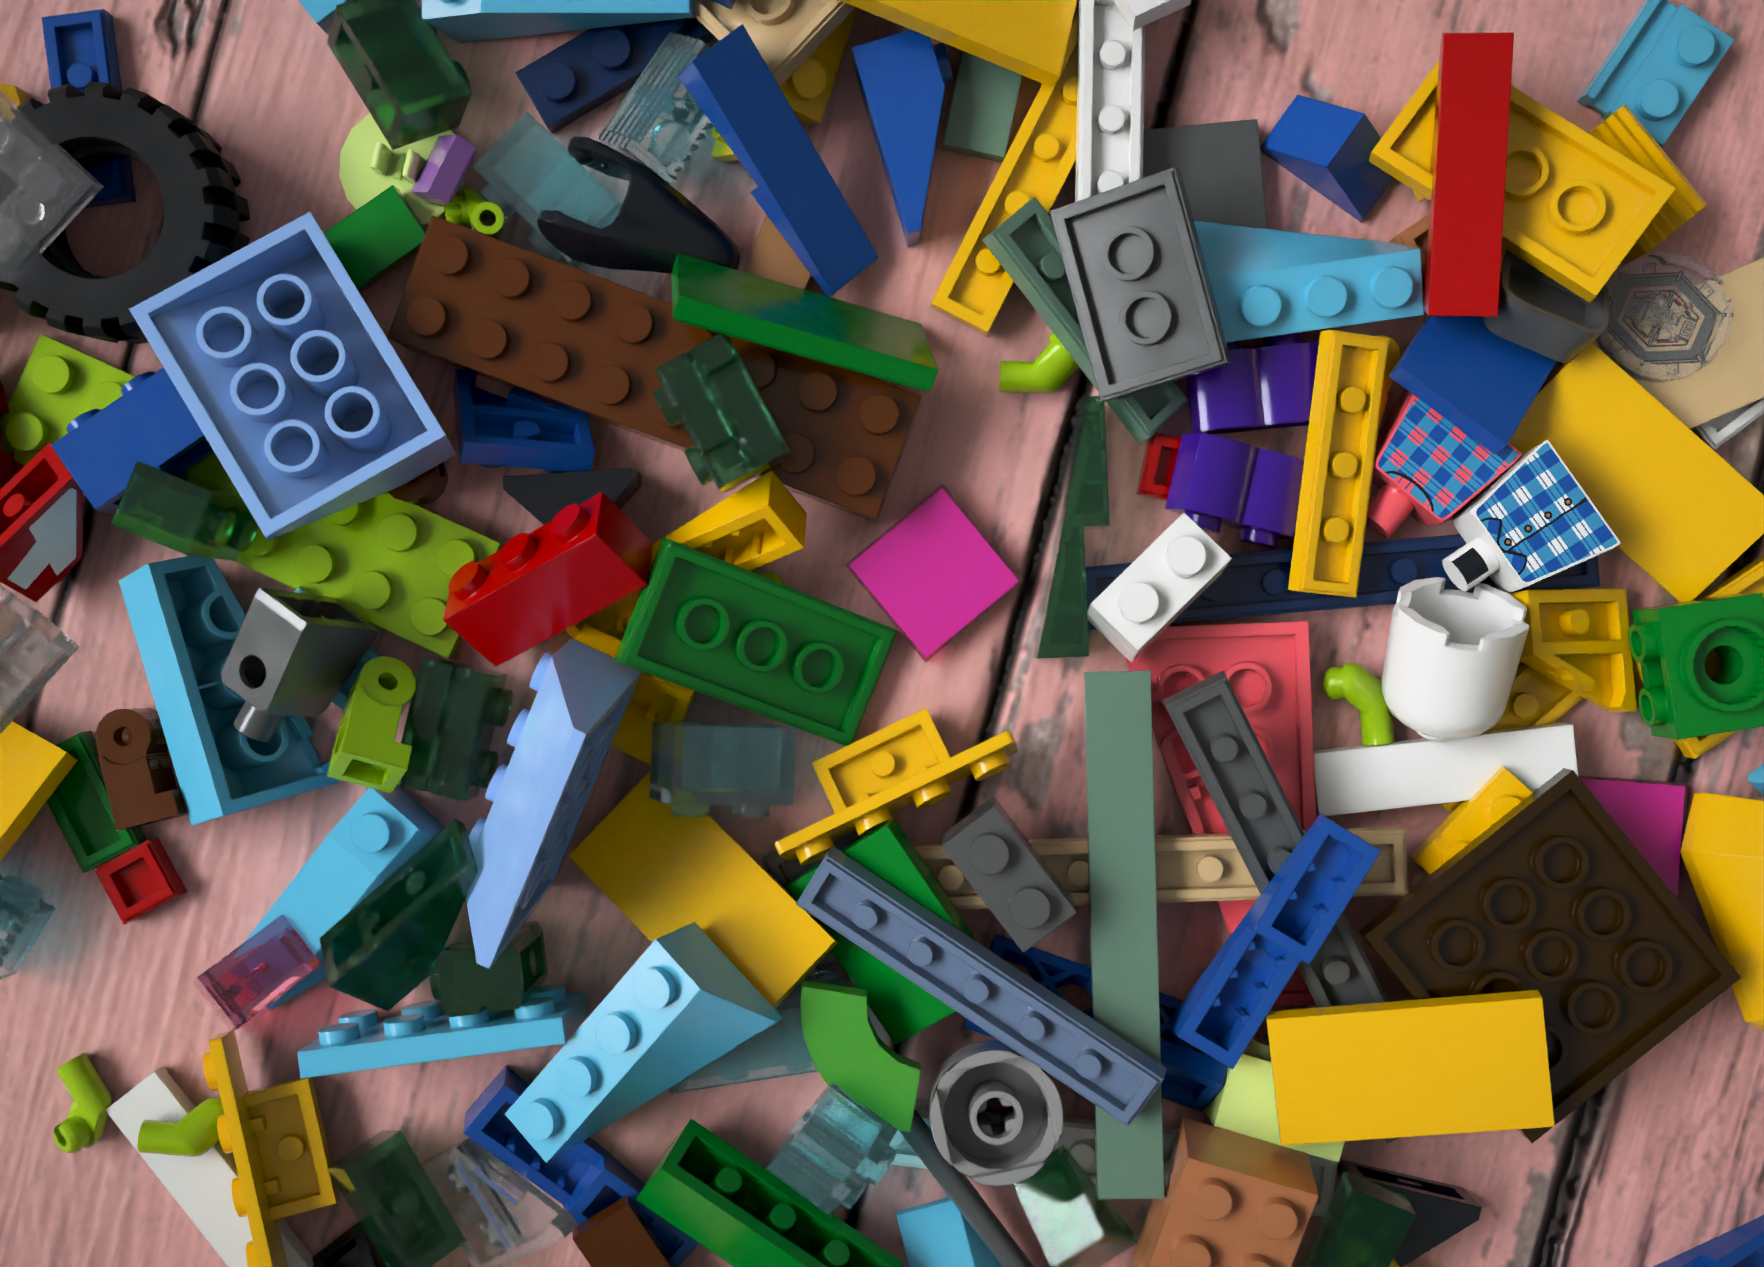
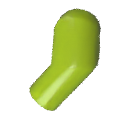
M463 188V193L455 194L451 203L443 204L447 221L460 226L470 225L471 230L495 239L502 233L504 227L502 209L497 204L489 202L476 189Z
M1052 332L1049 335L1050 342L1034 361L1000 360L999 392L1053 393L1059 390L1080 367Z
M1346 662L1343 667L1332 666L1327 669L1323 676L1324 692L1331 700L1344 698L1359 710L1362 744L1364 746L1394 743L1393 719L1382 694V682L1361 664Z
M82 1053L56 1069V1072L73 1098V1102L67 1119L54 1128L53 1137L58 1148L69 1154L76 1153L83 1147H92L102 1137L108 1118V1113L105 1110L112 1105V1097L86 1053Z
M212 1097L203 1101L178 1122L144 1120L138 1135V1151L141 1153L189 1157L203 1155L219 1142L217 1119L218 1116L224 1114L221 1098Z

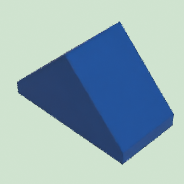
M1297 95L1260 146L1262 153L1359 222L1364 220L1394 178L1369 162L1371 151L1380 141L1381 137L1366 114L1301 95Z

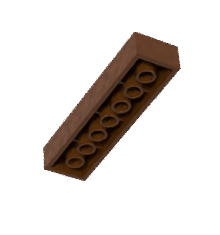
M433 215L387 338L408 350L462 370L473 372L508 387L519 389L551 403L573 409L589 417L758 479L772 470L789 491L877 523L921 404L920 395L858 372L675 321V318L672 316L671 303Z

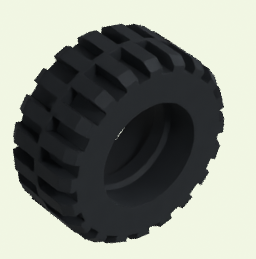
M88 82L84 87V93L70 84L49 89L47 95L50 103L44 105L33 98H29L14 108L15 114L20 120L12 127L0 122V289L15 292L13 295V303L30 316L46 319L47 325L62 331L118 343V341L134 344L149 343L131 314L130 308L249 245L250 238L239 233V221L250 219L248 200L236 194L235 187H238L242 181L234 164L220 155L222 147L207 132L193 124V121L167 104L161 103L149 94L131 87L122 91L112 84L104 82ZM113 158H132L148 166L159 182L164 200L162 230L154 248L137 266L113 277L96 276L82 268L69 247L65 231L67 198L73 186L77 185L93 168Z

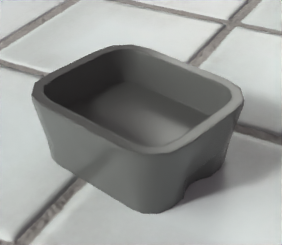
M1506 250L1500 269L1498 317H1484L1485 326L1501 338L1555 361L1569 363L1606 332L1610 308L1609 289L1604 285L1593 301L1589 303Z

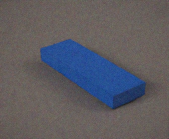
M101 9L42 17L51 89L70 84L84 93V87L88 82L110 83L122 90L113 16L110 13ZM113 158L90 170L77 185L73 186L67 198V206L77 210L136 202L131 158Z

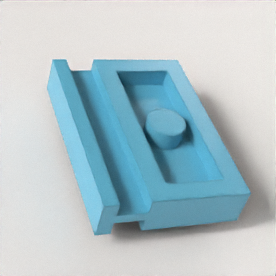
M1645 0L1577 102L1584 107L1590 105L1602 113L1600 118L1603 120L1626 104L1659 146L1662 147L1735 39L1682 4L1676 7L1667 0Z

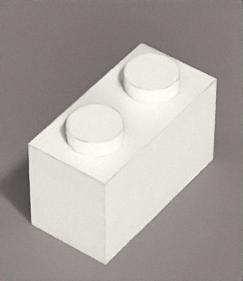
M1183 513L1090 604L1086 619L1132 663L1222 574L1232 558L1194 521Z

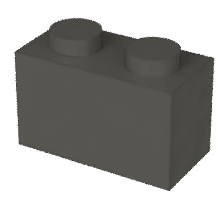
M995 796L991 797L942 835V848L1023 953L1077 913L1071 895Z

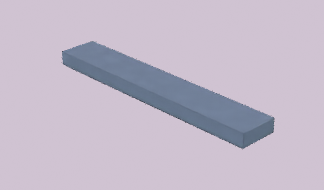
M834 846L825 855L796 903L799 907L1128 1127L1164 1080L1167 1070L1165 1066Z

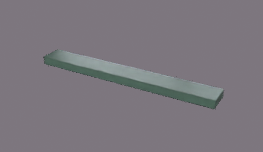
M1151 670L1083 672L1092 1019L1161 1064ZM1162 1083L1129 1127L1094 1104L1096 1189L1098 1200L1165 1199Z

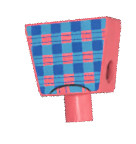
M1404 389L1377 436L1372 484L1379 491L1369 501L1366 524L1386 538L1391 537L1408 515H1411L1424 526L1441 524L1513 465L1522 453L1509 442L1496 454L1491 453L1407 389Z

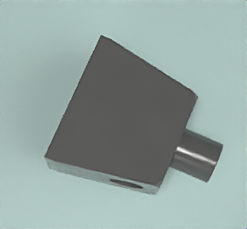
M259 588L251 602L221 672L223 683L246 700L233 722L234 727L242 734L254 740L268 742L283 716H319L327 709L380 630L334 597Z

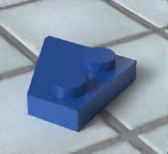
M456 369L453 397L461 463L479 464L489 468L509 466L543 469L551 473L591 471L595 450L588 415L562 405L546 403L537 396L516 388H512L509 391L508 399L476 388L477 374L467 370Z

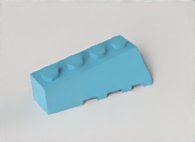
M1194 221L1226 343L1424 315L1421 253L1418 248L1391 242Z
M210 552L148 563L119 580L191 826L341 782L338 779L327 777L330 762H322L309 737L314 734L304 716H283L268 742L254 740L242 734L234 727L233 722L246 700L223 683L221 672L246 615Z
M693 922L654 940L508 1109L505 1115L541 1158L548 1163L783 1018L696 922Z

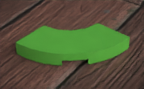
M803 980L800 1001L803 1035L814 1065L824 1081L841 1100L862 1116L883 1126L910 1133L921 1074V1063L896 1054L878 1037L868 1016L867 990Z

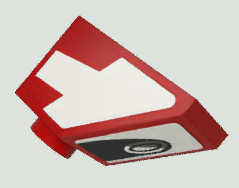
M50 442L0 489V582L34 602H37L55 584L62 581L70 569L83 558V491L56 454Z

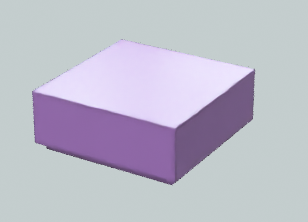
M458 135L439 136L411 193L432 204L451 203L477 152L475 150L476 146Z

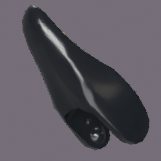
M575 136L570 140L567 148L568 153L578 164L586 165L611 177L628 180L629 185L618 216L612 224L602 229L567 216L559 210L541 211L537 219L538 228L545 239L557 250L575 261L615 270L671 274L677 253L737 270L740 253L731 237L654 171L591 138Z

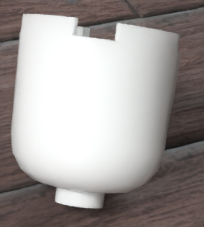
M1433 577L1414 580L1400 587L1398 591L1397 601L1392 612L1382 675V694L1391 714L1401 723L1416 730L1419 735L1426 739L1445 742L1452 739L1479 736L1497 724L1505 711L1529 631V625L1524 621L1527 608L1510 594L1487 584L1478 583L1475 585L1474 592L1469 593L1460 590L1444 589L1446 579Z

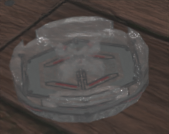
M1662 251L1637 258L1614 273L1605 285L1609 289L1610 295L1609 322L1606 332L1597 339V343L1601 350L1633 379L1654 383L1684 379L1713 362L1729 340L1734 317L1731 298L1727 300L1726 291L1721 286L1724 282L1716 270L1693 255Z

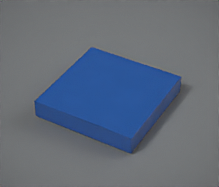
M1427 316L1389 377L1491 453L1496 454L1510 441L1557 361L1495 335L1485 326L1484 316Z

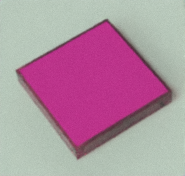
M943 484L845 564L925 663L1023 583V580Z
M1578 775L1680 902L1683 868L1680 850L1686 825L1688 783Z

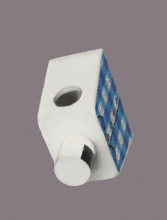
M1546 440L1523 453L1513 465L1492 481L1453 519L1455 528L1466 544L1444 558L1442 564L1450 580L1462 591H1468L1490 576L1499 590L1511 593L1609 551L1621 544V542L1549 440Z

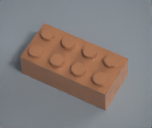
M1182 1117L1164 1167L1165 1199L1152 1200L1129 1267H1292L1319 1197L1308 1154Z

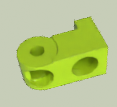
M380 656L372 658L364 664L357 681L352 685L346 697L327 777L387 793L393 792L408 769L412 746L395 742L400 716L416 690L414 674L404 662L394 657Z

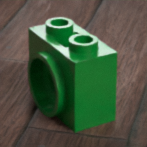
M1763 593L1729 594L1632 610L1634 624L1629 629V646L1634 659L1641 666L1644 688L1639 692L1638 703L1641 717L1644 723L1650 727L1651 736L1679 740L1764 726ZM1714 649L1720 659V670L1717 676L1711 680L1705 671V659L1708 653Z

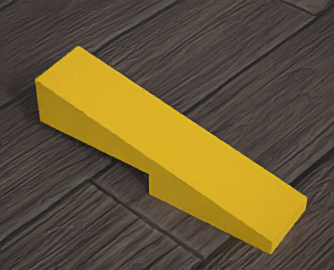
M771 470L666 535L665 538L751 571L804 548L807 512ZM662 539L652 544L649 571ZM642 588L565 629V631L575 639L583 626L587 624L622 640Z

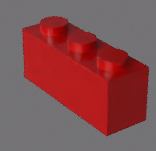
M601 492L580 505L574 503L564 507L556 514L552 521L533 532L515 535L501 550L478 563L471 561L463 565L449 582V596L443 621L497 667L645 587L648 583L652 542Z

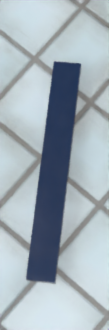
M1460 534L1364 542L1357 598L1288 590L1293 549L1228 554L1232 559L1222 574L1172 623L1396 604L1400 587L1414 580L1433 577L1446 579L1444 589L1460 590L1446 574L1442 560L1464 546L1466 542ZM1598 555L1514 592L1600 586ZM1132 563L1080 568L1085 630H1097L1086 619L1090 604ZM1490 576L1480 582L1498 589ZM1475 586L1466 592L1473 593Z

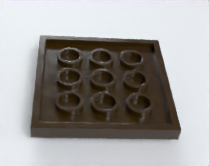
M1566 768L1559 771L1359 931L1361 936L1413 1000L1538 990L1543 999L1555 1125L1741 978L1573 770ZM1552 1127L1518 1130L1527 1140L1533 1143Z

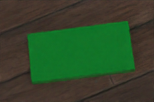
M677 253L671 273L672 316L675 318V321L922 391H931L939 369L922 324Z
M663 537L648 574V583L642 588L614 660L636 670L848 746L854 741L898 630Z

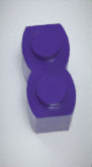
M1301 332L1264 337V347L1240 349L1239 341L1227 342L1231 364L1187 377L1192 433L1202 432L1217 435L1252 430L1308 426L1319 342L1303 343V334Z
M1202 432L1182 434L1165 509L1179 514L1185 513L1204 532L1219 534L1221 524L1240 529L1239 541L1262 547L1276 548L1278 538L1294 539L1304 459L1261 449L1217 435Z

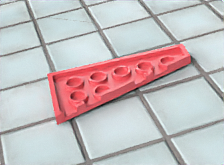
M1309 621L1168 626L1132 663L1124 656L1129 671L1151 670L1152 733L1191 834L1229 833L1186 749L1163 703V699L1221 671H1224L1302 829L1308 830L1316 820ZM1256 900L1217 901L1229 936H1231ZM1298 967L1272 1007L1317 1005Z

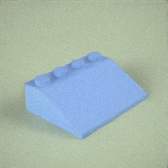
M311 212L129 309L265 538L268 540L398 488L457 455L445 432Z
M572 638L554 655L546 652L540 659L529 685V688L537 691L531 710L529 711L524 708L520 712L507 739V744L515 747L509 765L507 766L502 763L498 767L485 794V799L493 802L487 819L482 817L478 819L464 846V852L472 856L463 877V885L476 962L488 969L491 968L553 886L642 671L620 664L613 657Z

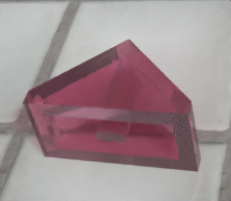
M282 914L199 975L192 983L227 1028L233 1031L240 1028L322 964Z

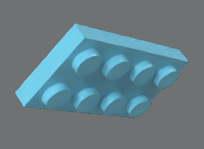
M553 984L530 989L527 991L528 998L504 1001L503 993L493 992L464 999L465 1007L441 1010L440 1001H424L402 1007V1015L378 1018L377 1009L348 1012L338 1016V1024L319 1029V1037L297 1052L300 1078L566 1044L588 1016L585 991L566 993V986L564 984Z

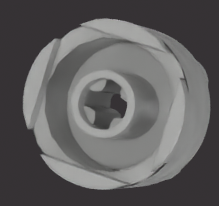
M983 1040L963 1046L943 1061L936 1071L928 1098L930 1125L937 1149L951 1166L981 1184L1005 1186L1028 1179L1045 1164L1044 1162L1058 1143L1063 1130V1108L1060 1095L1046 1071L999 1040ZM991 1098H999L1002 1106H1011L1001 1111L1002 1121L997 1124H990L986 1114H977L986 1109V1100Z

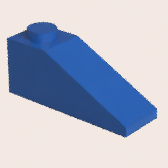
M907 30L852 47L853 68L907 247L920 244L944 106V84L953 81V76L944 44L932 45L930 37L913 30Z

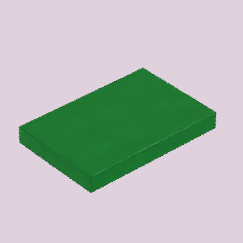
M894 818L840 850L977 941ZM820 863L796 877L787 886L797 901ZM814 917L839 942L831 950L855 987L867 990L868 1006L895 1045L956 1012Z

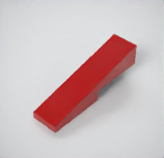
M1513 32L1441 33L1430 172L1433 173L1423 291V309L1428 316L1498 317L1514 44Z

